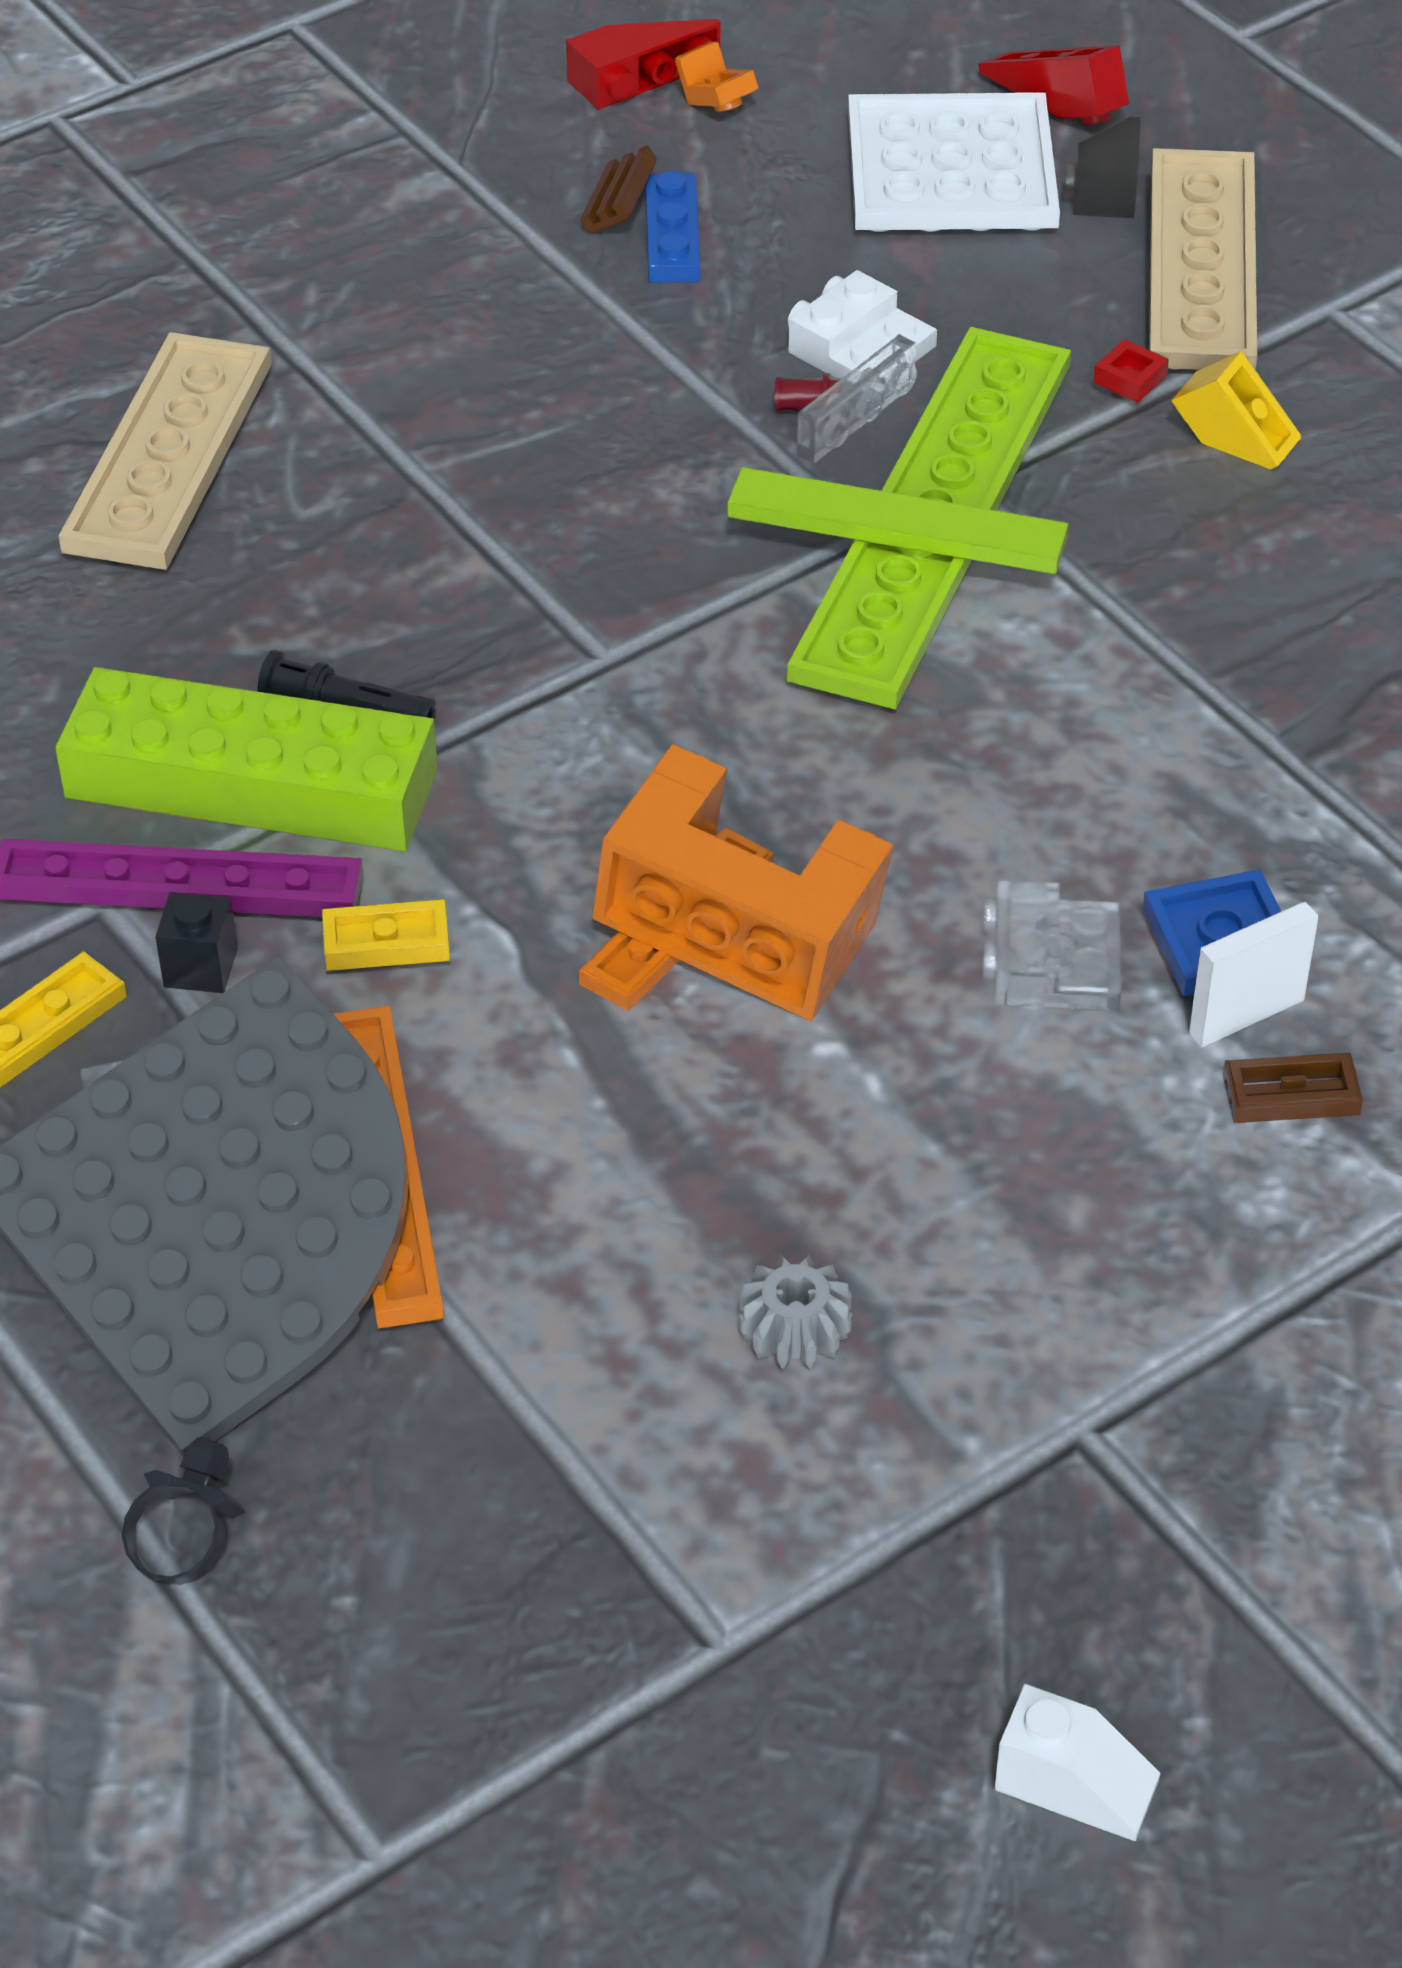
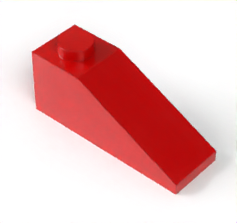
M1120 45L1010 51L978 63L980 74L1014 93H1046L1048 112L1059 118H1081L1082 125L1108 121L1111 119V111L1129 105Z

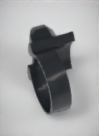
M197 1437L189 1445L180 1467L185 1470L183 1478L158 1470L144 1473L150 1487L133 1501L125 1515L122 1530V1540L126 1555L136 1569L160 1583L182 1585L200 1579L215 1566L225 1546L227 1529L223 1513L234 1519L246 1512L238 1501L221 1489L215 1488L217 1482H224L229 1464L227 1447L220 1443ZM184 1495L202 1496L211 1508L215 1524L213 1541L203 1560L189 1571L174 1576L154 1575L147 1571L138 1558L134 1542L137 1522L146 1507L160 1496H164L168 1500Z

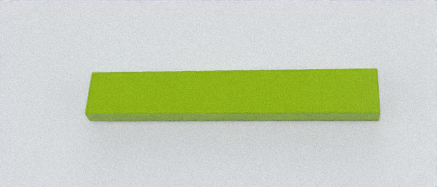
M746 467L741 468L728 500V517L1051 574L1057 573L1068 538L1069 523Z

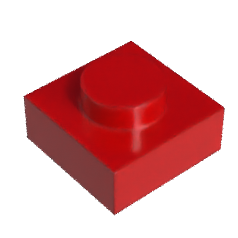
M1123 339L1095 365L1093 383L1139 403L1167 376L1169 359Z

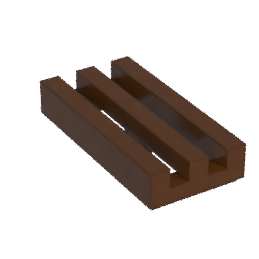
M648 145L640 148L636 157L630 152L623 156L620 163L617 159L607 163L580 218L581 223L589 234L630 219L657 160V157Z
M1351 1052L1225 1060L1223 1079L1224 1083L1228 1084L1227 1097L1229 1104L1233 1105L1231 1113L1233 1123L1355 1116L1361 1114L1363 1098ZM1342 1077V1079L1306 1081V1079ZM1281 1081V1083L1244 1085V1083Z

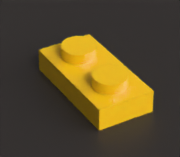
M445 899L322 909L326 971L450 961Z

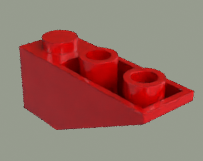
M718 19L613 24L567 39V82L597 110L680 79L675 63L677 56L708 42H717L721 50V22Z

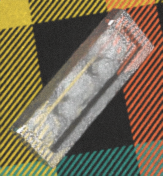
M898 334L798 412L797 455L815 464L832 449L840 447L847 437L866 422L874 420L880 411L895 399L907 394L914 385L917 376V369L915 367L916 342Z

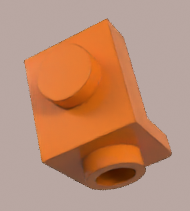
M708 42L677 56L675 59L688 105L713 106L716 112L727 111L740 106L743 103L742 96L759 89L754 70L726 69L720 46L717 42Z

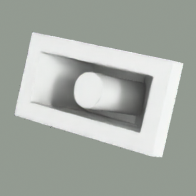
M1024 1684L999 1744L995 1790L1136 1842L1158 1785L1160 1772L1096 1709Z

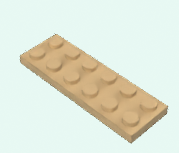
M1153 148L1151 161L1149 350L1168 358L1169 369L1200 370L1242 351L1256 370L1257 298L1254 152Z
M169 332L58 536L61 553L167 570L272 365L270 347Z

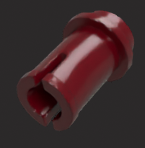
M824 373L823 378L776 377L774 391L776 412L823 411L824 416H830L831 411H841V378H831L830 373Z

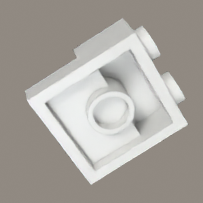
M858 270L845 279L840 276L831 278L819 298L812 303L805 300L799 301L792 308L788 317L790 354L825 373H830L835 378H841L842 382L868 396L872 395L935 348L937 343L936 328L897 308L896 290Z

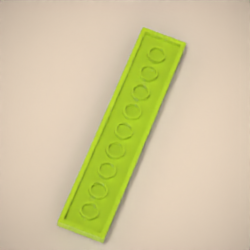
M970 326L881 491L997 511L1070 368L1071 350ZM855 539L787 664V682L896 710L972 560Z

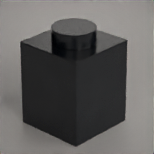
M170 892L155 936L163 986L165 988L224 993L238 950L231 898Z

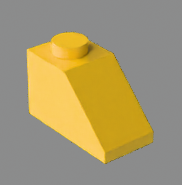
M1242 351L1196 371L1171 400L1202 444L1270 470L1280 465L1302 437Z

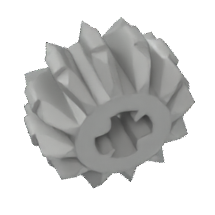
M780 1254L775 1263V1270L757 1265L755 1273L752 1275V1283L743 1284V1290L739 1295V1310L742 1311L739 1315V1328L743 1334V1340L753 1341V1349L758 1359L777 1354V1361L782 1370L791 1359H801L811 1370L816 1361L817 1354L835 1358L836 1352L840 1348V1340L848 1339V1333H850L852 1328V1313L850 1312L852 1296L848 1290V1283L838 1282V1275L835 1273L833 1265L814 1269V1263L809 1254L800 1264H790Z

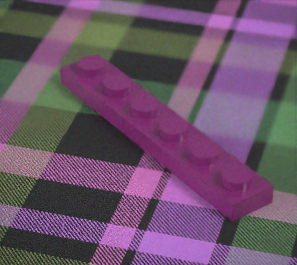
M2 839L0 844V899L165 908L169 893L178 892L231 898L233 912L322 917V909L358 906L363 880L362 858L21 839Z

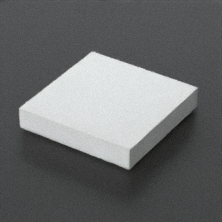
M1306 902L1297 904L1201 947L1189 1034L1201 1048L1304 1001L1319 917Z

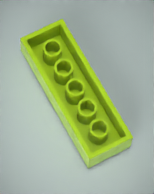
M99 667L93 668L55 746L65 798L407 852L438 771L433 718Z

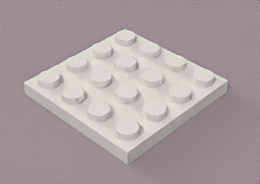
M1046 93L848 95L855 230H871L874 232L923 230L933 232L940 229H972L976 231L1024 229L1034 231L1041 228H1059L1060 208Z

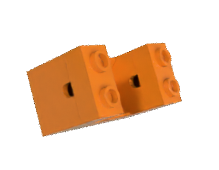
M672 744L603 838L592 919L655 949L667 952L672 957L812 1022L876 924L894 844L876 837L869 831L861 830L838 819L800 875L793 873L716 837L727 768L712 762L702 755L692 753Z

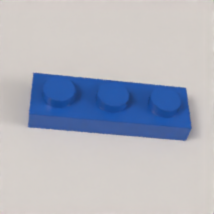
M666 171L661 174H651L646 183L649 283L700 282L696 173Z

